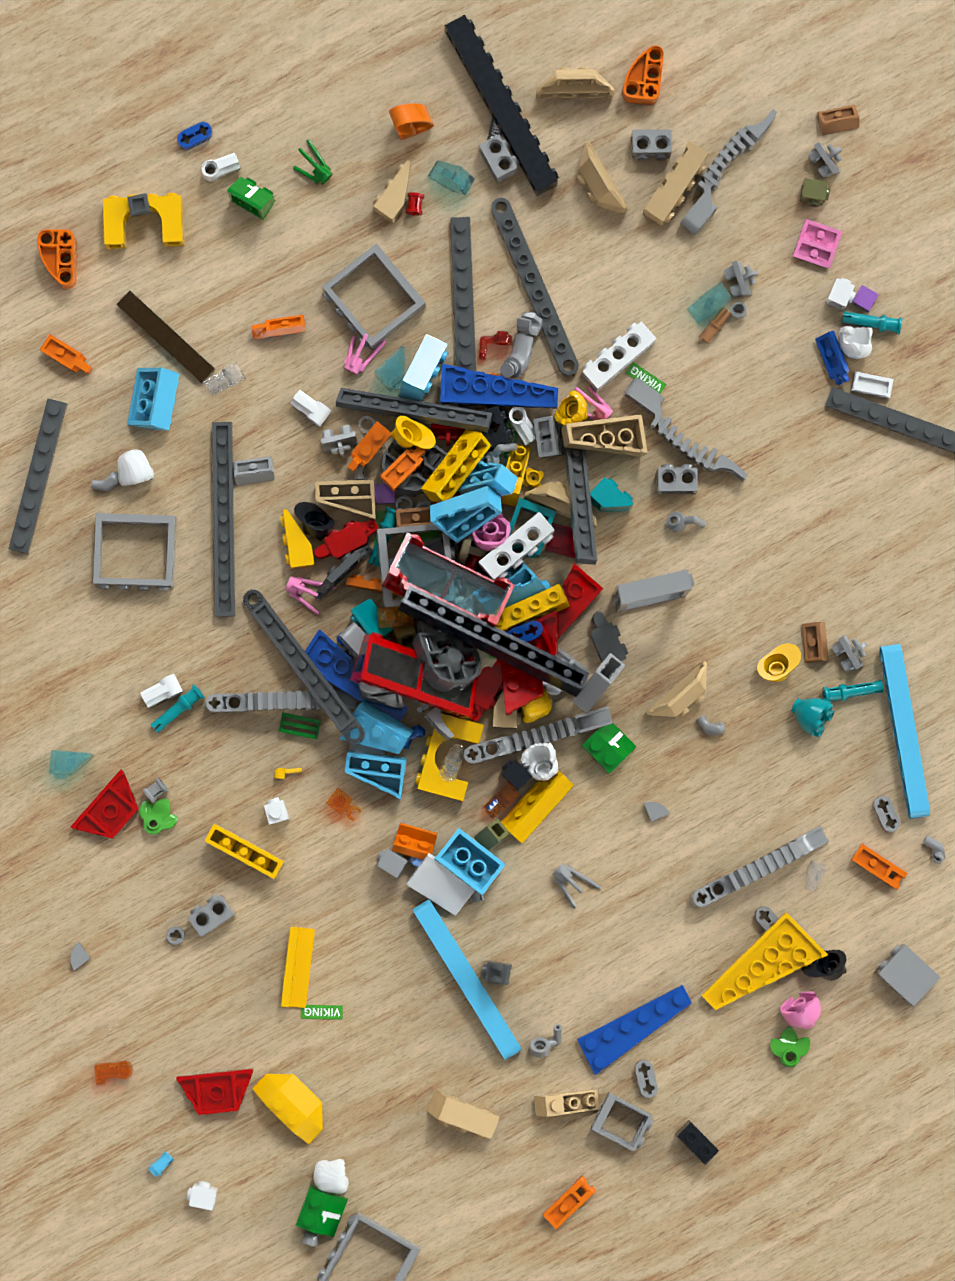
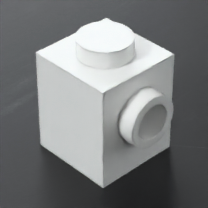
M837 278L829 293L826 304L843 311L847 303H852L855 285H852L848 279Z
M279 797L268 800V804L264 805L269 825L290 819L285 801H279Z
M199 1181L198 1184L195 1183L193 1188L188 1190L187 1200H190L189 1206L213 1210L218 1188L211 1187L208 1182Z

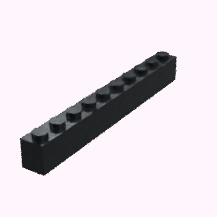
M463 15L446 24L445 33L503 137L508 142L513 155H515L536 196H539L556 187L559 176L554 168L551 169L548 162L550 160L546 152L540 150L539 139L536 135L531 134L529 130L531 129L530 123L521 116L522 110L518 102L512 100L511 96L513 94L511 89L502 82V73L493 66V57L490 52L486 53L484 50V41L480 35L477 36L474 32L476 29L474 23Z
M411 585L398 608L399 611L574 697H577L582 691L588 678V672Z

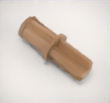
M722 307L712 321H708L709 324L699 335V338L709 344L714 335L721 331V326L731 314L730 311Z

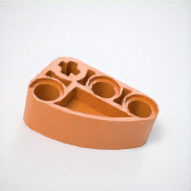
M653 45L649 47L631 65L622 91L624 101L642 105H653L657 102L660 93L664 51L660 46ZM657 54L659 59L653 60L650 58V55ZM654 72L657 78L652 79L647 74ZM634 89L636 94L629 95L626 90ZM648 91L652 92V97H649Z
M402 104L389 110L390 117L401 140L434 127L429 111L423 104Z
M45 229L40 231L37 236L38 250L46 269L63 288H73L77 281V240L70 230ZM52 237V241L49 244H44V238ZM66 237H69L70 240H68L65 244L64 241L66 240ZM65 256H71V260L68 263H63L62 259ZM71 275L70 281L62 282L63 276Z

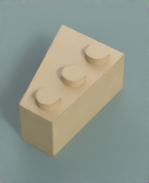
M375 479L315 481L317 502L376 519Z
M435 1089L427 1112L438 1119L437 1123L446 1127L449 1124L454 1125L456 1130L466 1133L468 1130L473 1132L474 1137L482 1140L484 1137L492 1138L500 1118L499 1115L490 1110L459 1100L455 1096H448L438 1089Z

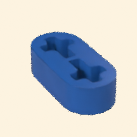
M199 122L181 131L178 134L177 141L182 149L189 150L208 141L212 137L213 131L207 122ZM203 127L207 130V135L205 136L202 133L199 134L201 132L200 129ZM184 136H187V138H190V139H189V142H190L189 144H186L185 142H182V141L184 140V139H183Z
M530 621L511 629L508 633L513 636V632L515 634L522 633L523 636L519 639L529 642L542 635L543 626L538 621ZM531 625L533 627L537 626L536 635L534 633L527 634L526 631L532 628Z

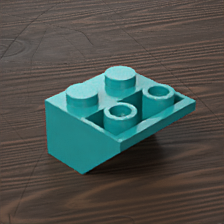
M604 477L590 492L591 504L601 513L630 511L634 502H632V496L626 491L622 493L617 488L618 484L611 478L607 479Z
M371 598L351 609L352 615L350 617L352 621L359 627L361 626L366 635L375 632L383 635L384 638L394 632V629Z

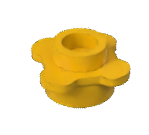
M527 468L523 485L534 488L540 487L541 479L544 477L543 471Z

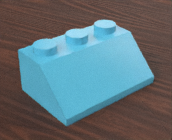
M162 367L137 368L127 425L152 430H169L179 373Z
M460 828L457 829L435 858L436 861L481 896L506 865Z

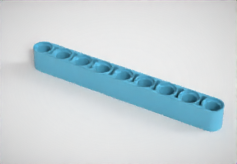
M900 644L880 646V658L909 819L930 816V807L902 648Z
M430 899L413 908V912L503 1058L507 1060L521 1051L522 1048Z

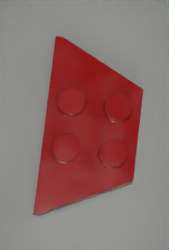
M556 610L535 620L542 624L543 633L540 637L527 642L552 655L558 654V613ZM531 625L532 628L527 630L526 632L527 634L534 633L536 635L535 631H537L538 628L537 626L533 627ZM513 632V633H514V636L517 637V638H520V637L523 636L522 633H520V634H515V632Z
M501 661L506 716H508L521 706L523 708L532 700H537L544 696L543 681Z
M122 769L119 770L70 826L72 829L113 839L139 810L125 772Z
M250 1068L177 1076L176 1080L183 1088L198 1115L239 1111L254 1070Z

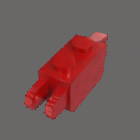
M375 519L361 523L352 520L343 525L344 529L338 532L335 529L327 533V537L324 538L325 543L315 548V557L323 559L332 555L334 559L340 560L347 553L350 552L352 554L366 546L368 537L379 529Z
M497 659L492 668L489 666L484 667L477 679L471 717H469L473 721L477 722L483 713L488 711L489 707L493 709L498 700L495 697L498 690L503 691L501 660ZM471 690V692H470V694H469V696H468V697H469V700H471L472 690Z

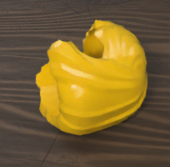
M575 390L568 393L569 397L563 398L558 411L556 410L554 414L555 421L563 426L570 423L583 422L588 417L587 403L583 396Z
M543 688L544 696L537 700H532L522 708L521 714L524 723H532L551 711L552 699L545 688Z

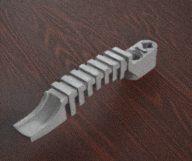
M774 109L761 123L746 125L743 129L740 128L736 135H733L730 139V142H727L724 149L719 152L718 157L713 160L707 172L703 174L696 187L702 193V196L680 222L693 235L700 231L718 208L712 203L711 189L715 191L718 188V181L721 179L720 176L725 171V167L730 164L731 159H736L738 153L742 155L745 152V148L749 151L753 149V145L763 136L774 120L777 113Z
M636 377L625 390L624 395L654 417L650 428L654 430L657 426V435L665 437L664 441L667 443L671 442V447L674 449L677 447L680 454H686L687 459L694 460V464L697 466L699 464L703 466V470H709L712 473L715 471H727L744 482L747 474L723 454H721L715 465L711 463L718 451L716 448H713L706 460L703 458L708 450L706 446L703 447L700 454H697L696 450L699 444L695 442L692 449L688 447L691 442L689 438L684 443L681 442L684 436L683 433L680 432L675 437L674 433L678 427L673 425L671 430L667 427L672 419L670 417L667 419L662 417L660 405L664 401V397Z
M352 623L338 637L357 659L364 635L366 634L357 624ZM367 642L365 648L359 654L362 656L360 660V663L362 664L364 663ZM372 643L369 659L381 660L384 663L382 665L384 670L393 664L394 667L390 672L395 674L401 670L402 673L398 678L402 681L405 677H408L409 680H407L405 685L409 687L414 683L415 687L413 689H417L419 673L413 672L414 668L406 665L407 661L400 659L398 652L390 653L392 650L388 648L379 650ZM423 680L420 691L438 697L437 694L434 695L432 693L434 690L431 687L428 688L426 686L427 682ZM422 704L417 710L421 713L430 706ZM434 707L424 716L431 726L447 741L454 736L444 724L440 709Z
M310 691L212 694L205 702V707L210 713H237L253 710L262 711L263 709H267V711H272L273 709L291 710L292 708H295V710H301L302 708L304 710H310L311 708H313L312 710H318L322 708ZM336 691L348 709L357 708V699L344 691ZM231 698L238 699L240 703L238 708L234 709L229 706L228 702ZM212 699H216V702L220 703L216 709L209 705Z
M609 707L576 715L575 718L569 717L565 721L560 720L557 723H550L548 726L543 725L530 731H522L520 734L515 733L512 736H505L469 746L464 751V758L472 764L512 754L515 751L519 752L525 748L528 749L529 746L534 744L550 743V741H557L560 738H567L578 733L613 724ZM490 744H495L498 748L497 753L494 755H490L487 751ZM472 749L474 752H478L476 760L469 758Z
M819 826L790 841V843L782 845L775 849V851L752 861L751 864H746L742 866L743 868L736 869L734 872L694 890L689 895V902L696 908L707 906L741 889L740 887L747 886L751 882L757 881L758 878H762L776 869H780L784 865L799 859L801 856L828 843L829 840L826 838L822 827ZM715 884L719 885L721 888V892L719 895H716L713 892V886ZM698 895L703 896V899H701L700 902L696 901Z

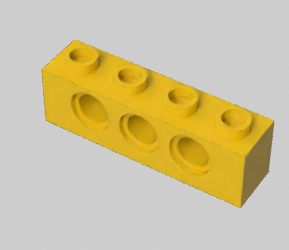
M466 429L422 486L423 492L433 502L439 503L451 499L491 447V444L482 433Z
M557 584L504 608L496 628L508 633L513 628L530 621H535L557 610L559 612L570 607L563 588L560 584Z
M213 824L205 839V842L273 879L277 878L285 863L284 860L217 824Z

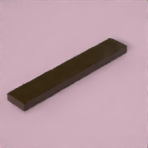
M130 290L117 303L119 308L201 383L215 370L210 363Z

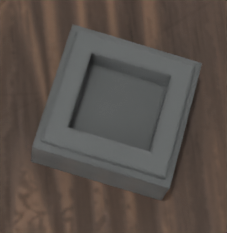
M147 193L127 197L131 217L151 213Z

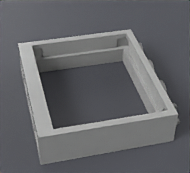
M377 243L322 286L324 291L322 295L326 298V301L328 303L333 302L336 306L334 309L341 318L344 316L347 319L349 329L353 333L356 331L361 336L359 338L360 342L364 334H368L364 346H369L371 350L426 307L425 301ZM372 256L379 261L414 304L373 338H371L332 290V288Z
M96 513L93 584L97 585L100 589H110V586H118L120 590H130V587H137V590H149V587H157L158 591H169V588H174L177 518L172 515ZM103 524L168 526L166 580L101 578Z
M434 524L377 529L376 536L381 584H383L389 571L386 536L441 530ZM442 531L444 556L451 560L455 559L454 547H450L449 541L452 538ZM446 570V577L448 582L451 576V572ZM454 579L448 589V595L443 599L449 603H455L456 598H459L458 586H454ZM382 587L384 610L399 608L402 600L392 601V592Z
M688 569L617 585L612 593L616 611L621 612L686 597L692 590L694 579L692 573L689 574Z
M358 1211L356 1216L351 1215L347 1223L350 1226L347 1232L341 1233L337 1241L340 1244L336 1251L332 1250L328 1256L327 1261L330 1263L327 1268L322 1267L317 1276L320 1279L319 1281H329L327 1280L360 1221L410 1249L393 1281L404 1280L421 1247Z

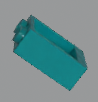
M519 498L510 522V535L520 510L535 515L540 512L544 518L548 519L550 525H552L556 511ZM543 542L538 546L539 550L530 558L540 557L544 546ZM515 544L512 547L514 552L517 549L523 551V547L519 544Z

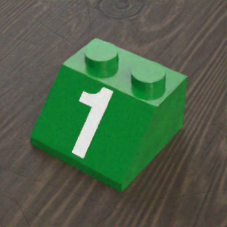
M240 177L227 190L230 201L264 220L275 202L273 192L265 187L261 189L256 186L257 183L251 178L247 177L244 179Z
M613 723L600 727L581 747L610 774L637 746Z
M311 1185L295 1226L313 1233L334 1237L348 1198L335 1193L323 1192L316 1186Z

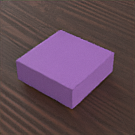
M862 285L852 303L869 312L879 294Z
M375 484L376 505L395 504V492L388 488L386 484Z

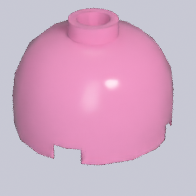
M499 514L472 532V539L477 547L491 552L496 547L504 544V540H507L510 536V523L503 518L502 514Z
M811 991L799 993L800 997L794 1001L792 996L781 1005L782 1016L790 1026L809 1029L819 1019L821 1004L816 994Z

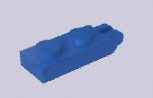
M829 331L815 338L829 377L832 380L834 379L837 385L847 382L849 380L847 375L849 368L835 332Z

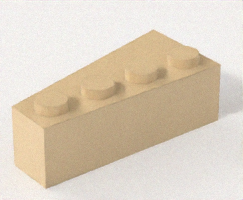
M688 141L684 154L679 155L672 167L673 170L667 173L662 181V186L658 187L644 208L643 214L663 226L665 221L667 223L670 222L675 214L672 212L674 208L681 206L685 200L683 195L687 190L689 192L692 190L696 183L694 179L697 175L701 176L707 167L704 164L708 153L691 141Z
M642 415L570 423L561 428L565 448L638 457L648 453Z

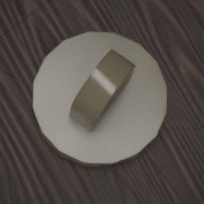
M471 533L460 541L458 548L460 554L456 557V562L464 566L468 553L485 557L490 552L477 547L474 541H472Z

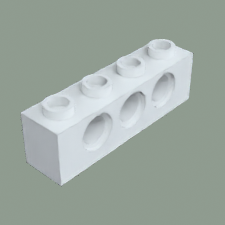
M642 321L639 324H632L627 329L628 333L625 336H618L612 342V347L609 349L604 348L598 353L597 356L599 358L594 362L590 360L583 366L582 376L596 392L656 342L657 338ZM629 339H635L638 345L636 347H630L627 341ZM615 351H619L623 354V358L617 360L612 354ZM606 364L608 371H599L598 365Z
M538 512L510 535L507 540H504V544L496 547L482 558L478 565L494 581L502 577L505 578L508 575L507 571L509 569L519 567L526 555L532 556L539 550L537 546L542 542L544 544L548 543L554 537L552 535L554 528ZM535 532L538 535V539L531 541L528 539L527 534ZM515 544H519L523 547V551L515 553L512 547ZM499 557H506L508 563L505 566H501L497 563V559Z

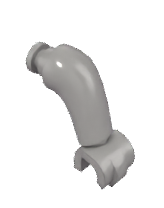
M523 313L521 317L517 318V331L521 333H516L511 354L500 368V372L504 377L516 378L527 370L534 339L530 335H538L542 327V319L536 313Z

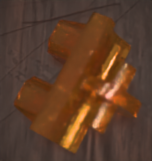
M399 607L377 608L378 628L414 626V618L399 611Z

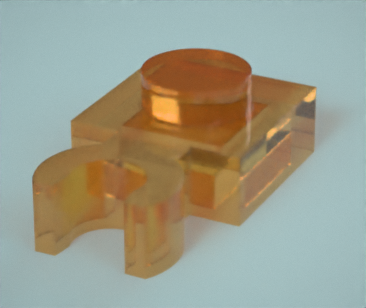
M339 788L326 801V804L340 815L344 811L347 812L348 818L352 821H355V818L351 816L353 810H357L359 813L362 812L359 807L350 805L353 799Z

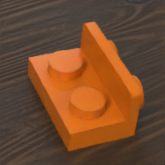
M400 823L392 851L424 860L428 853H433L438 834Z

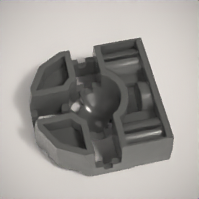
M394 439L382 455L381 474L397 459L389 453L392 449L402 454L410 448L401 447ZM434 445L431 449H426L425 453L428 456L426 457L423 454L421 457L424 459L421 463L422 469L418 470L417 468L404 481L400 489L397 488L394 492L401 496L414 497L424 493L421 488L427 480L422 477L423 473L426 472L431 476L448 453L437 445Z
M442 631L418 633L412 643L418 662L425 663L422 675L432 688L442 692H448L453 688L462 691L478 676L482 663L478 649ZM448 643H449V645H450V646L442 647L441 649L438 648V647H440V646L447 645ZM471 656L475 657L474 661L465 662ZM435 660L439 661L437 664H433Z

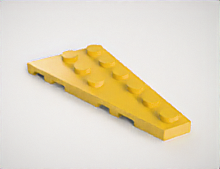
M785 912L701 996L717 1010L828 954Z

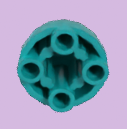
M798 698L791 709L802 729L809 735L818 738L824 732L825 728L823 726L826 721L829 722L835 713L832 710V703L821 698H808L804 700Z

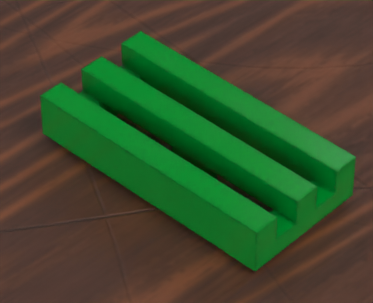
M282 712L278 732L317 740L321 720ZM287 717L296 720L315 723L316 727L288 722L285 720ZM284 725L315 731V733L312 735L284 729Z

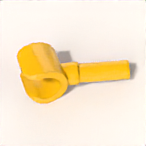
M277 768L274 778L285 779V773H301L302 768Z

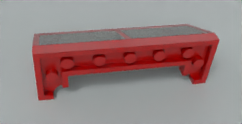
M375 632L364 635L350 681L359 684L362 682L369 686L387 690L443 710L445 713H450V716L471 717L478 676L462 691H458L457 688H453L448 692L439 691L432 688L423 678L422 673L425 669V663L418 662L415 650L382 639L383 635ZM435 660L433 664H437L439 661Z

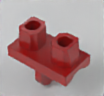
M431 423L432 433L435 437H439V440H446V446H450V440H458V437H461L466 430Z

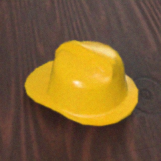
M399 416L396 419V427L392 431L391 437L401 447L411 448L417 446L423 449L434 447L436 443L435 436L429 428L406 416Z
M782 644L759 661L757 671L765 680L772 682L784 681L789 676V673L799 665L801 652L794 644Z

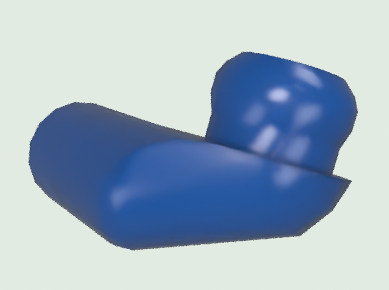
M420 725L411 727L414 731L405 745V749L409 750L412 739L416 737L422 738L425 735V729Z

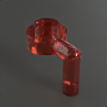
M497 331V334L493 336H482L480 338L479 359L486 360L487 344L512 345V336L509 335V332Z

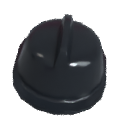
M300 502L294 507V513L302 522L303 531L308 536L322 541L329 529L335 525L334 520L316 504Z
M841 950L825 951L828 954L827 956L801 967V970L809 977H823L828 981L837 980L847 972L845 953Z

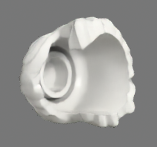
M851 326L840 328L838 335L842 352L847 357L854 359L869 356L872 351V328H852Z
M130 450L119 456L117 470L118 481L121 486L135 485L154 478V471L142 451Z
M545 742L531 745L522 754L521 764L534 779L546 781L557 774L556 750L551 743Z
M321 1160L316 1164L313 1177L315 1185L319 1190L337 1194L347 1191L349 1183L348 1178L345 1176L344 1160Z

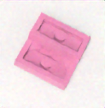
M805 219L793 256L830 269L843 231Z

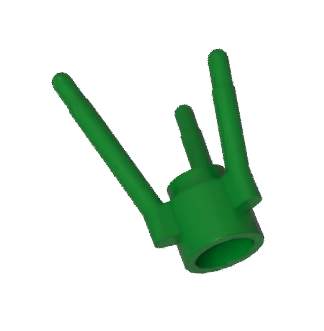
M307 139L306 142L321 164L317 165L302 148H299L298 151L315 168L312 172L314 176L297 166H294L293 169L308 177L314 183L318 184L320 182L323 185L330 179L333 173L312 142Z

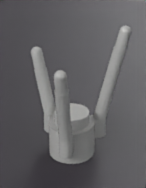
M562 863L552 875L572 907L576 908L575 902L563 885V883L565 884L568 881L579 893H583V890L571 879L572 874L597 889H601V886L574 870L570 865L566 866Z

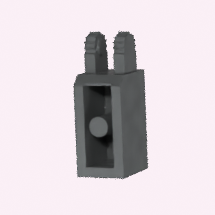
M596 611L592 618L595 629L591 633V639L601 663L610 653L620 661L626 660L628 651L625 644H621L618 637L621 634L617 625L613 626L612 622L608 623L604 614Z
M488 960L487 964H483L482 976L485 977L486 982L509 985L512 964Z

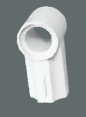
M232 153L216 160L205 161L201 169L203 178L208 182H214L219 177L241 170L236 154ZM208 168H214L216 170L215 173L211 175L207 174L205 171Z
M301 390L295 394L290 403L319 427L331 413L327 406L319 401L316 402Z
M512 408L508 414V422L513 426L526 446L536 440L535 428L526 416L523 408ZM512 413H520L522 420H513Z
M172 674L160 680L158 684L141 692V695L147 707L150 708L165 699H171L181 694L183 690L175 674Z

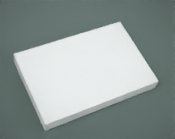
M428 853L408 879L406 885L456 916L475 890L436 861L435 856Z

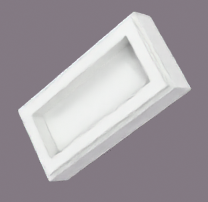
M855 372L851 392L890 399L894 379Z

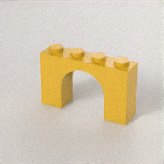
M167 193L166 196L147 194L150 210L156 212L162 219L164 245L184 246L183 200L181 195L177 193ZM112 195L103 199L104 245L107 249L126 248V223L131 216L128 198Z
M441 713L444 724L454 734L451 739L479 744L484 725ZM434 729L432 736L428 735L425 745L429 747L427 755L423 754L420 765L424 767L422 774H417L415 784L418 785L417 789L463 802L468 782L448 777L437 768L435 763L436 751L447 740Z

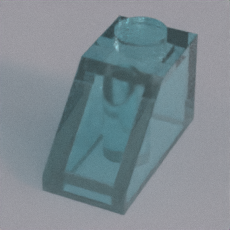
M437 160L428 175L433 181L462 195H466L475 180L461 166Z
M720 282L704 293L687 310L696 322L700 324L730 303L732 296Z
M403 345L374 371L375 376L390 392L401 387L405 376V347Z
M51 750L49 774H53L56 779H66V776H72L93 758V754Z

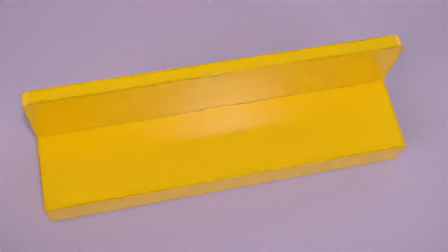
M559 770L549 780H538L501 823L509 833L519 842L523 843L571 790L574 784Z
M290 927L281 1007H306L315 929Z

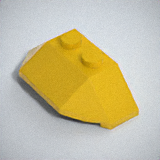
M265 1074L252 1088L262 1102L294 1134L307 1144H310L323 1130L322 1101L295 1074Z

